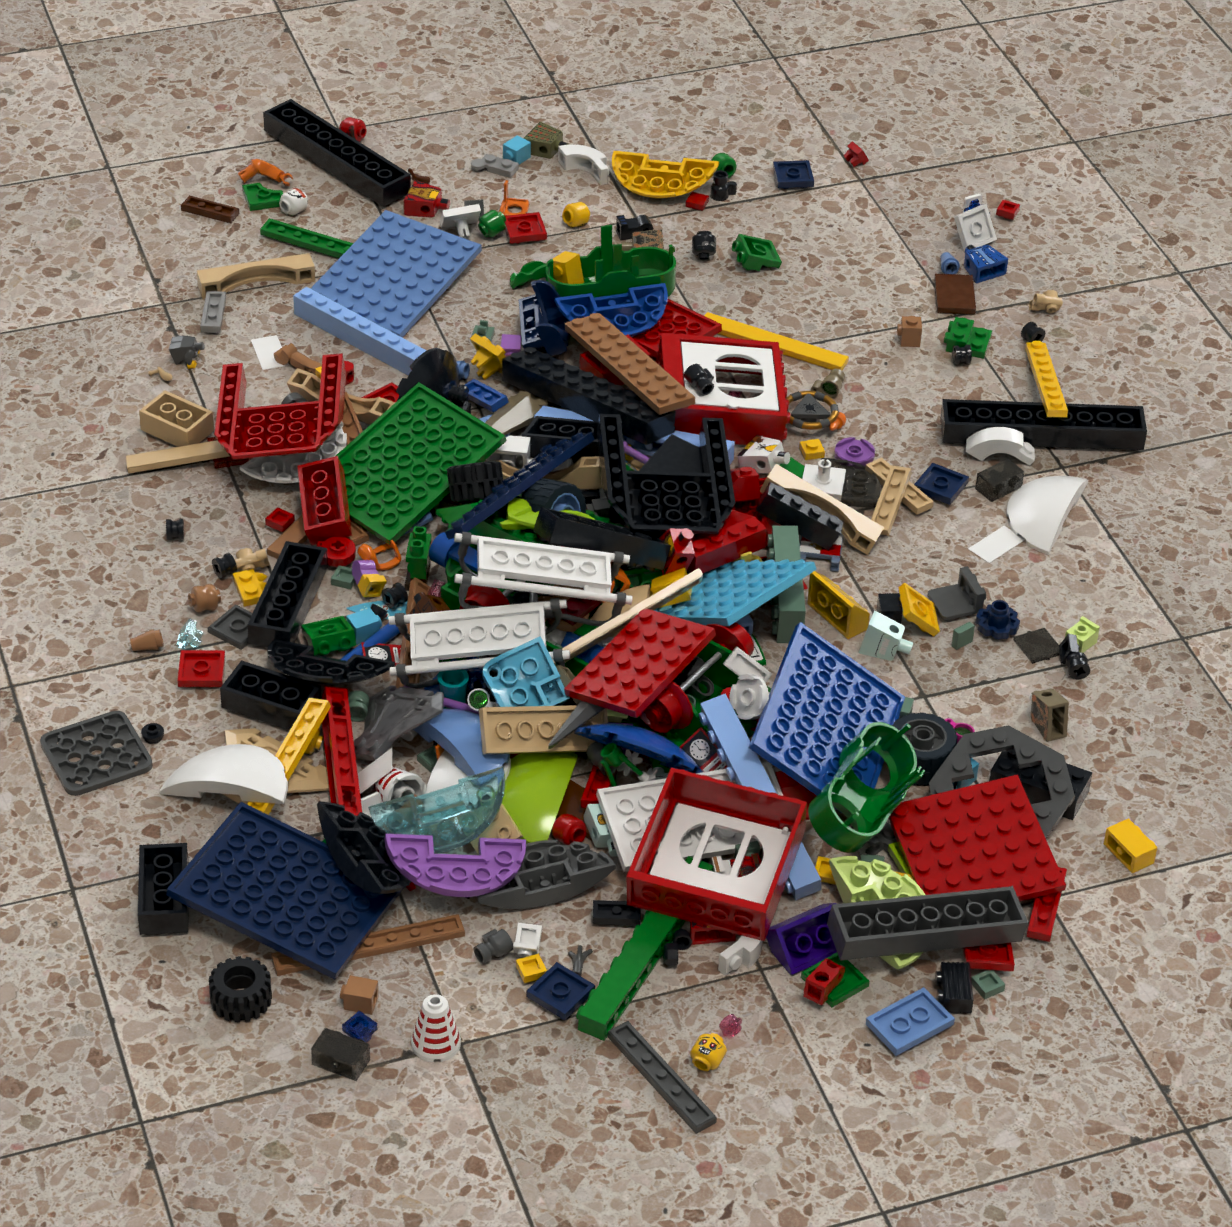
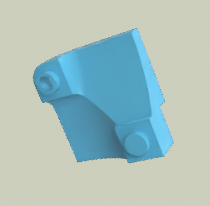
M541 636L491 659L483 667V679L492 692L498 707L561 706L569 702L570 698L565 694V687L560 679V674ZM491 670L497 671L498 675L496 677L490 676L489 672Z

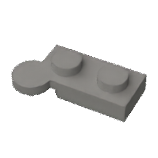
M486 154L482 159L472 160L471 167L476 171L486 168L487 172L512 178L519 169V163Z

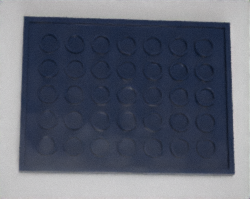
M240 802L168 887L166 895L335 980L402 890L389 894H377L358 887L340 870L326 843Z

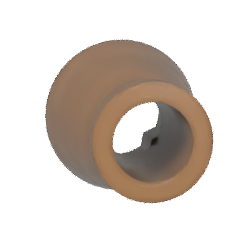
M152 629L130 639L133 651L159 650V647L164 646L160 629Z

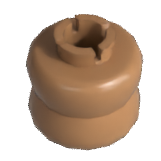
M213 584L194 586L191 589V594H188V600H191L189 601V606H193L196 612L215 610L218 607V603L221 602V596H218L220 595L219 589L216 590Z

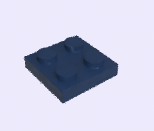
M809 160L773 161V171L778 188L814 187V177Z
M932 463L914 485L928 497L951 505L968 484L969 476Z
M556 962L526 991V997L565 1021L588 999L591 990L595 989V985Z

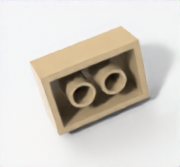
M166 390L139 410L142 431L177 447L198 444L214 431L213 411Z

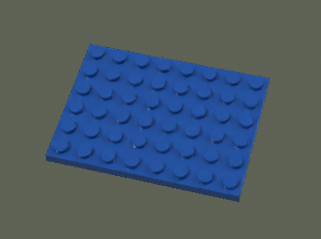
M800 622L795 626L769 693V700L762 711L748 748L809 791L818 795L838 771L839 758L844 746L871 723L883 722L893 725L899 719L905 696ZM872 750L852 769L864 784L875 788L884 759L876 751Z

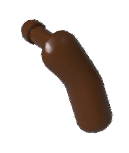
M411 168L408 169L412 180L426 184L430 183V177L414 174Z

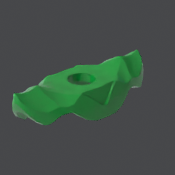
M531 261L524 264L519 273H512L510 276L512 289L516 286H522L529 281L546 277L547 263Z

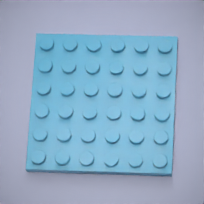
M758 559L750 562H745V560L729 562L705 572L702 582L692 588L691 600L657 608L654 611L705 626L707 624L730 626L817 570L815 562H805L803 559L795 562H790L788 559L780 562H775L773 559L765 562H760Z

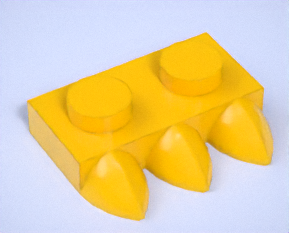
M254 569L233 573V580L244 607L258 603L266 585V582L263 581L267 578V575L255 572Z

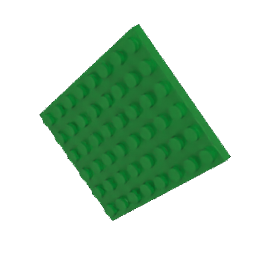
M418 382L336 455L345 473L350 519L390 545L391 540L396 542L450 493L447 469L449 467L484 462L507 441L506 436Z

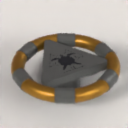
M798 391L786 397L789 400V404L803 398L790 415L789 424L797 428L807 430L823 429L835 422L839 415L836 402L828 395L818 391ZM817 400L825 402L830 406L831 415Z

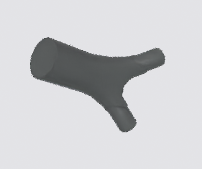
M578 945L577 954L572 951L568 952V955L573 959L572 971L579 976H582L583 963L586 957L593 952L592 949H589L582 953V945Z

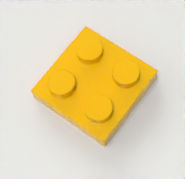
M903 583L898 588L904 618L908 622L916 624L923 632H927L934 637L940 632L934 603L908 584Z

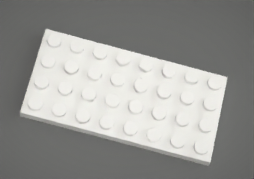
M762 763L777 794L783 796L771 763ZM726 769L696 773L736 784L735 780L731 781L729 779ZM667 778L597 789L596 796L623 872H627L630 869ZM676 804V806H675V809H674V811H673V814H672V816H671V819H670V821H669V824H668V826H667V829H668V827H669V825H670V822H671L672 817H673V815H674V812H675V810H676L677 804ZM705 825L692 829L683 837L680 843V853L684 860L688 856L694 858L705 830ZM715 827L702 859L735 853V845L742 843L744 834ZM656 854V856H655V858H654V861H653L651 867H653V864H654V862H655V859H656V857H657V854Z

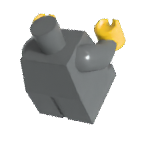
M185 335L172 337L169 351L175 364H181V361H186L188 369L196 368L197 363L192 359L197 357V354H200V350L205 349L204 342L197 343L195 337Z

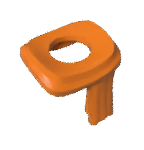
M506 180L504 182V199L499 212H502L504 216L526 214L530 205L529 201L526 199L508 198L509 181ZM517 206L522 210L519 213H511L508 211V208Z

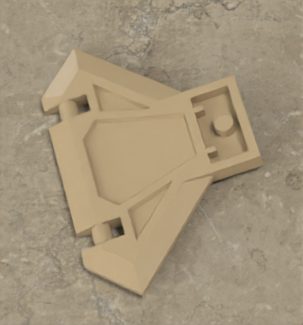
M256 728L225 730L226 745H254L268 750L274 756L282 743L270 736L260 737L261 731ZM303 755L288 780L287 793L329 791L327 768L321 764L316 767L312 766L313 760ZM223 794L237 803H248V801H242L239 795Z

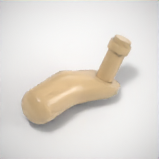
M161 367L148 372L150 376L159 373L162 379L166 381L172 380V374L165 372Z

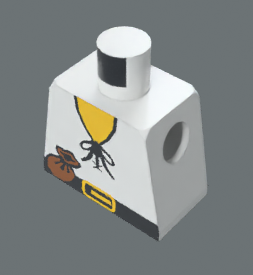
M756 435L737 455L740 468L751 467L757 473H770L776 464H788L790 461L789 452H784L780 440Z

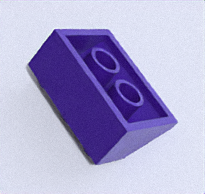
M836 903L821 904L769 928L766 939L771 953L790 975L809 968L837 952L827 925L831 906Z

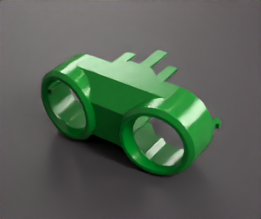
M612 225L601 226V246H596L587 256H580L584 283L566 284L553 279V259L547 262L546 281L555 287L560 297L592 293L594 298L628 293V288L665 283L668 296H670L676 286V259L673 256L675 247L669 245V252L657 247L632 248L630 251H623L622 244L612 245Z
M883 722L871 723L842 749L838 771L833 779L823 787L820 794L810 802L808 808L809 818L815 832L832 848L845 853H854L862 848L882 830L891 813L905 798L908 789L923 776L925 770L923 769L919 773L922 767L919 766L916 769L917 757L915 750L904 735L911 728L908 723L900 730ZM872 750L876 751L884 759L890 773L888 785L881 789L871 788L864 784L852 769ZM834 807L841 811L848 819L843 822L837 815Z

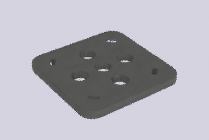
M111 711L47 732L40 739L41 748L62 786L68 794L73 796L82 795L145 774L153 766L150 754L127 715L122 711ZM86 736L94 737L92 740H83ZM116 743L123 744V746L119 748L112 747ZM95 750L102 751V753L98 755L91 754V752ZM74 757L80 758V760L77 762L69 761L71 758ZM102 765L110 766L108 769L99 768ZM76 781H79V782H82L83 784H82V785H81V784H76L75 782H76Z

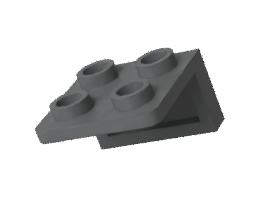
M966 566L960 568L958 584L931 589L928 591L927 596L934 603V607L943 620H950L977 614L979 609H983L986 591L983 587L981 588L976 575Z

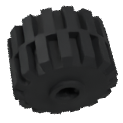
M499 461L456 465L447 469L450 499L454 502H478L479 500H484L492 493L491 489L503 483L502 466Z

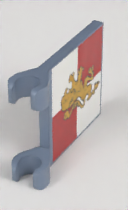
M840 534L829 551L801 536V559L805 562L806 557L831 560L830 571L839 572L844 535Z

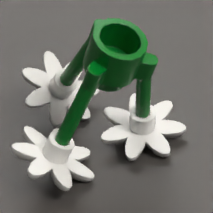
M609 743L601 750L603 759L600 763L605 768L612 787L617 785L609 766L618 767L617 771L619 772L624 770V776H628L630 770L634 771L640 779L639 782L656 779L657 768L654 770L650 768L646 773L639 770L635 765L643 761L642 758H637L639 753L633 752L631 754V751L627 749L624 755L615 743Z

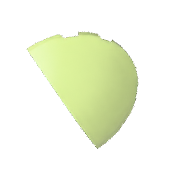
M843 856L829 860L830 868L843 903L925 895L920 886L907 874H904V876L899 875L891 870L890 864L876 859L872 862L859 861L857 856ZM923 952L880 957L896 969H901L916 961Z

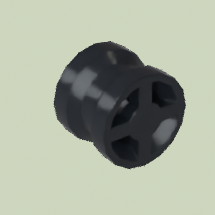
M1028 322L1021 331V337L1029 340V342H1042L1046 334L1045 330L1038 327L1034 322Z
M965 345L964 347L953 346L952 359L954 365H959L960 363L971 364L972 351L970 345Z
M183 518L177 521L166 519L167 540H172L173 538L184 539Z
M230 553L224 554L222 558L216 557L212 559V566L218 578L225 577L227 573L233 574L237 572L235 559Z
M399 582L393 584L392 588H385L381 592L384 603L390 609L397 607L398 603L403 604L408 601L407 591Z
M1074 652L1068 655L1065 662L1070 677L1076 680L1087 677L1091 670L1087 656L1082 652Z

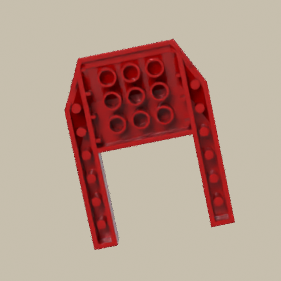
M343 353L322 356L319 401L244 408L247 381L243 363L224 364L222 367L215 424V438L232 459L316 452L343 420L346 383Z

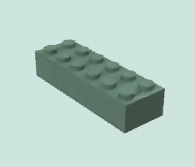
M772 526V534H768L767 541L768 547L771 548L766 551V561L772 559L775 562L786 559L790 562L801 560L798 526ZM803 579L770 599V605H774V607H771V620H775L772 621V634H776L777 643H789L795 626L800 622L805 625L806 608Z

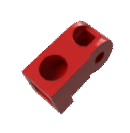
M828 958L825 959L806 978L803 997L822 1006L827 1001L829 993L842 980L845 967Z

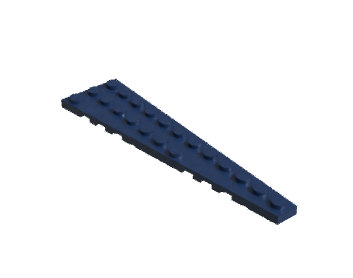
M580 432L572 436L571 440L564 438L556 442L555 446L548 444L540 448L541 453L525 464L523 468L514 472L513 476L504 479L502 484L491 489L492 493L478 505L474 506L471 511L463 514L462 518L452 522L451 527L445 531L448 540L454 538L455 533L470 531L532 486L537 480L543 478L594 441L592 433L583 435Z

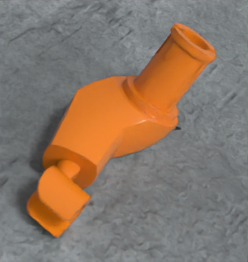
M260 159L251 160V164L238 173L244 183L256 174L264 175L279 183L283 181L285 186H290L288 182H285L287 178L294 180L291 174L284 173V171Z

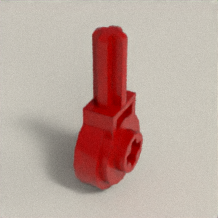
M338 536L331 537L325 541H317L318 547L327 548L328 565L332 567L346 566L352 563L356 557L355 544L346 537Z

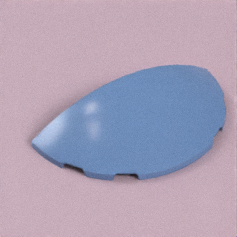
M443 709V713L413 729L427 742L435 741L454 757L455 765L480 787L485 786L501 774V767L504 763H508L510 759V754L483 755L478 713L461 709Z

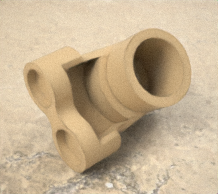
M1047 290L1043 294L1035 293L1033 300L1029 302V309L1033 311L1046 310L1047 313H1055L1061 308L1063 300L1058 297V293L1055 290Z
M244 548L236 552L237 559H235L238 572L250 569L255 571V568L270 566L265 548L257 550L255 553L250 548Z

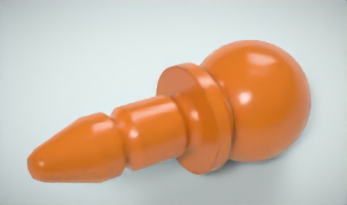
M839 412L836 421L830 424V430L834 431L845 425V414Z

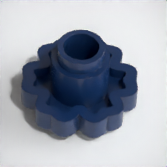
M996 600L992 604L987 605L986 609H979L976 615L975 623L978 625V631L984 636H992L996 640L1008 639L1009 635H1016L1020 626V620L1017 618L1018 613L1013 611L1008 603L1003 600Z

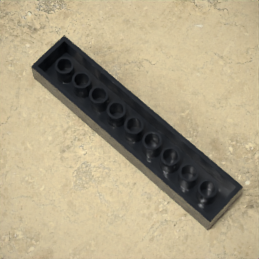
M289 99L263 112L264 131L381 206L389 205L406 196L411 188L410 173L294 100Z
M528 347L523 351L512 353L510 356L502 359V381L593 421H599V414L620 415L622 434L645 445L675 432V410L659 415L633 391H629L621 385H615L607 379L599 378L591 372L583 371L577 366L567 364L563 360L553 358L549 354L537 351L536 348Z
M942 399L940 415L942 443L966 444V439L980 430L991 427H1006L1022 432L1023 441L1031 444L1033 447L1144 450L1147 427L1143 406L1066 403L1068 409L1067 417H1047L1041 402Z

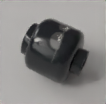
M698 231L692 237V253L698 256V259L707 260L716 253V237L710 231Z

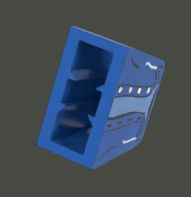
M973 245L966 247L964 268L969 275H973V280L976 284L1006 274L1008 258L989 245L977 248Z

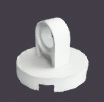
M753 674L741 675L738 677L737 684H733L731 687L730 703L733 709L736 710L738 718L744 720L758 719L769 700L770 692H768L766 683L761 677Z

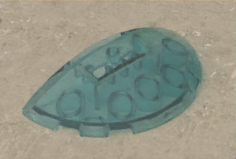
M502 766L458 780L459 784L417 797L412 793L369 806L368 808L374 823L381 833L385 831L387 834L433 836L434 854L452 851L476 839L495 819L505 794L504 768Z

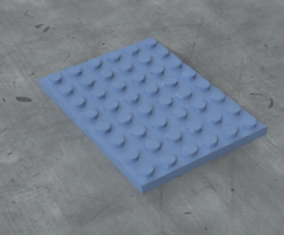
M385 210L311 289L403 338L482 251V245Z

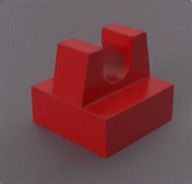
M853 141L847 145L849 150L844 154V158L847 162L850 161L853 167L860 163L864 165L869 161L864 151Z

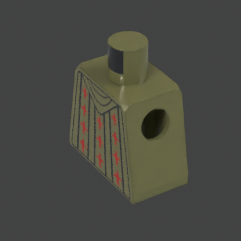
M539 122L524 137V139L531 142V155L551 159L558 152L559 146L569 145V143L563 142V132L543 122Z

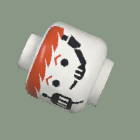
M293 188L281 195L280 208L284 213L294 216L306 209L308 198L303 191Z

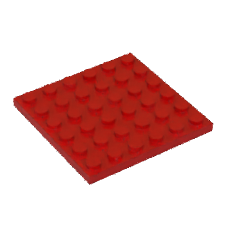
M1018 775L900 802L888 818L910 874L925 895L1013 886L1020 902L1065 891L1066 883Z

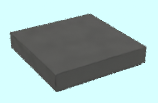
M234 605L207 627L208 633L242 650L249 644L247 624L252 613L238 605Z

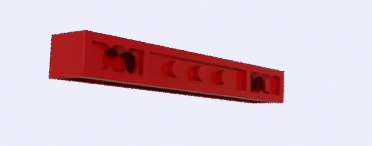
M325 686L322 700H328L331 705L322 722L330 803L345 806V811L357 816L362 812L348 690L347 688Z

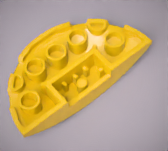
M613 151L612 168L617 180L633 193L651 198H670L694 191L706 183L719 166V161L683 158L682 163L651 160L649 159V154Z

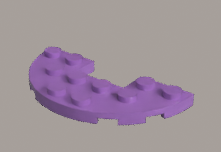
M385 834L384 838L387 854L401 874L414 884L428 891L452 897L480 896L502 888L520 870L526 851V840L479 838V855L434 854L433 836Z

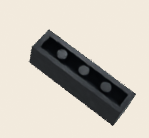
M770 482L759 498L756 512L782 526H798L799 535L828 551L840 536L844 523L837 516L823 511L820 507L810 504L800 496L794 495Z

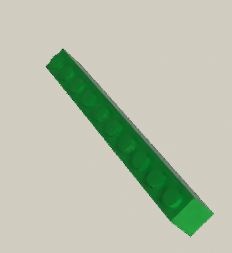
M688 856L685 861L691 864L693 857ZM703 861L700 862L698 867L709 871L714 870L713 865ZM646 911L643 922L635 927L632 938L624 943L621 954L618 957H614L609 971L601 976L598 987L591 990L587 1003L584 1006L581 1005L578 1009L576 1019H578L579 1031L605 1041L608 1031L614 1028L663 956L664 944L672 942L673 933L681 929L686 920Z

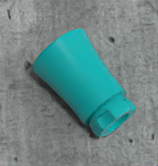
M464 669L440 671L437 678L440 692L444 694V697L466 703V688L469 680L467 671Z

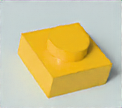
M819 439L800 441L799 449L805 460L825 457V450Z
M539 953L516 960V968L524 983L538 980L547 972Z

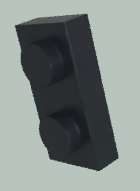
M593 900L592 924L640 925L641 908L627 905V901Z

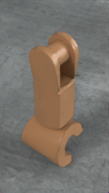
M292 343L283 346L274 353V358L279 364L286 365L290 362L296 368L313 373L314 375H316L315 368L322 366L321 363L298 352Z

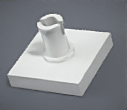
M475 204L442 210L440 219L441 229L457 226L459 237L463 238L465 235V239L470 238L468 224L478 223L481 212L480 205Z
M982 204L954 216L964 252L968 245H973L977 248L997 240L987 204Z
M824 459L818 462V465L805 464L802 479L841 501L846 469L831 467L829 460H826V466H824Z

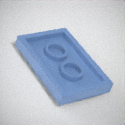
M923 987L867 1017L866 1025L897 1056L953 1026L955 1018Z

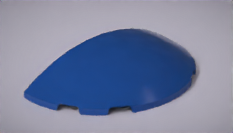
M665 283L628 288V293L594 298L592 293L559 297L555 298L554 301L560 312L569 321L575 318H584L593 313H600L624 335L628 334L632 337L648 331L659 322L667 305L668 293Z
M604 723L579 727L574 731V734L605 745L615 743L617 747L620 746L661 761L660 765L669 768L683 769L695 774L703 772L683 749L667 738L644 728L626 724Z

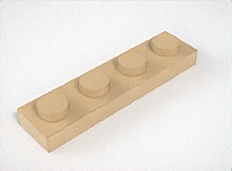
M881 457L866 464L865 471L884 486L891 465ZM909 481L902 503L916 515L933 508L934 501Z
M892 465L890 467L871 520L884 527L881 535L889 536L912 474L911 468Z

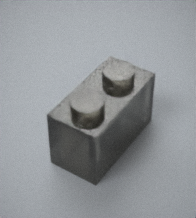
M1006 459L977 473L975 489L989 501L993 502L1021 488L1024 471L1012 461Z
M324 1028L311 1048L312 1065L357 1081L370 1061V1044L344 1035L339 1031Z

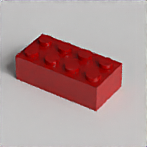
M338 456L298 465L304 531L310 544L316 545L317 541H325L331 537L352 536L345 473Z

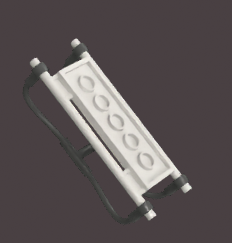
M463 531L462 533H455L454 542H460L458 550L459 564L464 572L462 574H455L454 583H461L458 596L459 603L464 609L490 607L474 606L465 602L464 598L467 596L470 585L513 590L516 593L529 594L530 603L538 602V595L553 597V595L613 602L612 617L605 621L589 620L562 613L561 619L591 626L603 625L620 615L625 604H632V596L626 595L623 592L611 593V585L615 576L618 575L620 565L623 563L629 564L630 555H625L624 552L614 551V553L476 536L471 535L470 532ZM470 544L477 545L478 575L472 572L464 562V557ZM505 578L584 588V590L505 580ZM544 610L545 618H554L551 610Z
M550 598V601L405 615V613H395V616L388 617L389 625H396L399 632L410 641L412 665L406 666V663L396 664V667H390V675L400 678V682L404 686L415 689L439 684L438 679L422 683H409L408 674L481 668V670L467 671L469 679L483 678L482 671L484 665L495 658H489V655L503 654L541 636L546 646V635L559 625L562 617L561 608H567V600ZM544 610H551L555 621L545 629ZM407 623H410V634L407 632ZM561 648L553 649V652H549L556 666L562 665L565 667L564 659H570L569 650ZM480 656V659L439 662V660ZM495 670L489 672L492 677L498 674Z

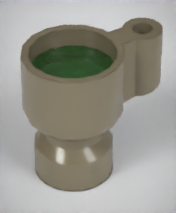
M840 369L831 370L830 374L823 381L816 380L811 391L821 392L831 398L836 397L845 379L844 372Z

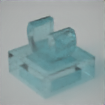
M191 618L188 619L179 631L177 647L185 649L190 644L197 648L202 642L200 638L203 632L196 629L197 621Z

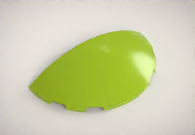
M573 752L521 753L511 758L509 775L503 786L494 795V798L500 799L522 833L523 837L520 839L526 840V844L548 840L576 764L577 754Z

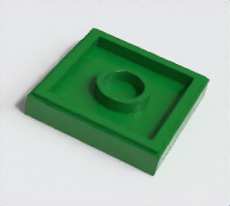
M838 952L827 957L845 967L842 980L827 997L826 1003L831 1008L869 987L870 981L849 960L840 961ZM824 960L802 971L801 978L806 981V978Z

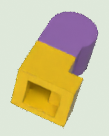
M355 560L352 565V574L362 596L380 597L387 582L384 575H379L378 571H376V565L373 560Z

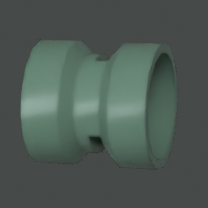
M352 691L348 694L351 721L361 722L365 720L368 714L369 696L363 691Z

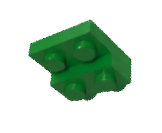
M738 234L736 240L732 243V251L737 254V262L741 263L743 268L747 270L760 271L762 265L768 268H780L782 264L770 240Z
M955 317L954 321L949 322L948 332L945 333L944 343L947 344L946 352L952 353L954 345L959 347L970 345L972 357L984 359L993 330L974 327V320Z
M343 616L301 625L302 634L308 640V645L314 646V655L324 656L331 651H346L356 646L354 629Z

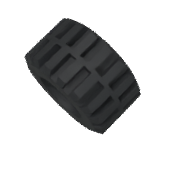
M241 956L236 957V959L228 958L225 960V963L220 962L217 964V968H213L211 976H209L210 1003L213 1011H216L219 1017L224 1016L225 1020L230 1021L232 1019L237 1023H240V1020L248 1022L251 1021V1018H259L260 1013L264 1014L267 1011V1007H270L272 999L270 972L267 971V967L264 964L261 965V962L257 959L253 961L251 957L244 959Z

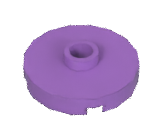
M855 437L842 439L836 444L834 456L837 462L843 466L862 468L874 460L875 448L865 439L855 440Z

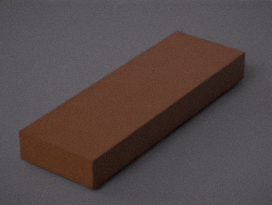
M188 196L181 204V211L227 223H232L240 214L239 208L194 196Z

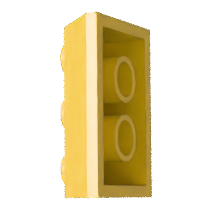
M816 571L810 574L807 604L847 639L866 631L869 625L870 613L826 576Z

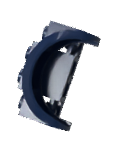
M532 281L531 284L535 294L518 300L522 346L524 350L528 347L536 348V350L544 347L550 356L560 355L567 351V346L569 345L568 341L571 335L565 330V323L570 321L560 312L554 301L555 298L560 297L555 287L547 281Z

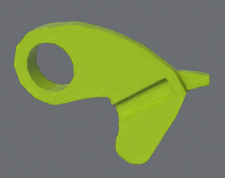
M514 498L508 502L507 520L500 522V526L506 530L534 529L539 511L533 512L528 501ZM573 510L561 511L595 520L591 516L582 512Z

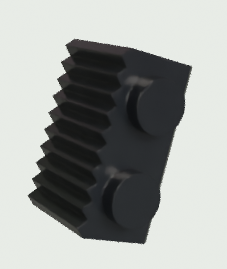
M941 962L940 971L935 972V985L940 986V989H937V1001L949 1013H972L974 999L970 963Z

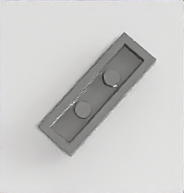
M206 292L200 325L201 332H221L226 292Z

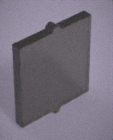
M1046 628L1027 631V633L1015 636L1013 639L1032 664L1043 660H1050V658L1060 655L1059 644Z

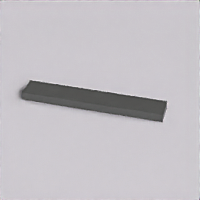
M629 1021L608 1031V1038L696 1134L717 1122V1117Z

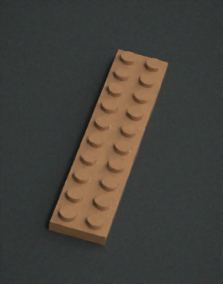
M593 313L584 318H575L565 323V330L659 415L695 404V396L600 313Z

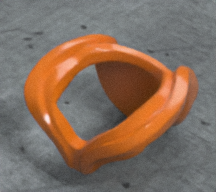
M393 540L390 541V545L386 543L375 549H372L368 544H362L357 550V553L363 560L374 561L376 570H389L401 562V554ZM393 548L396 557L386 563L379 564L376 554Z

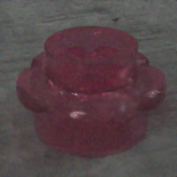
M734 1014L726 1016L719 1024L723 1036L730 1035L733 1037L737 1035L742 1029L740 1025L742 1019L740 1017L737 1018Z

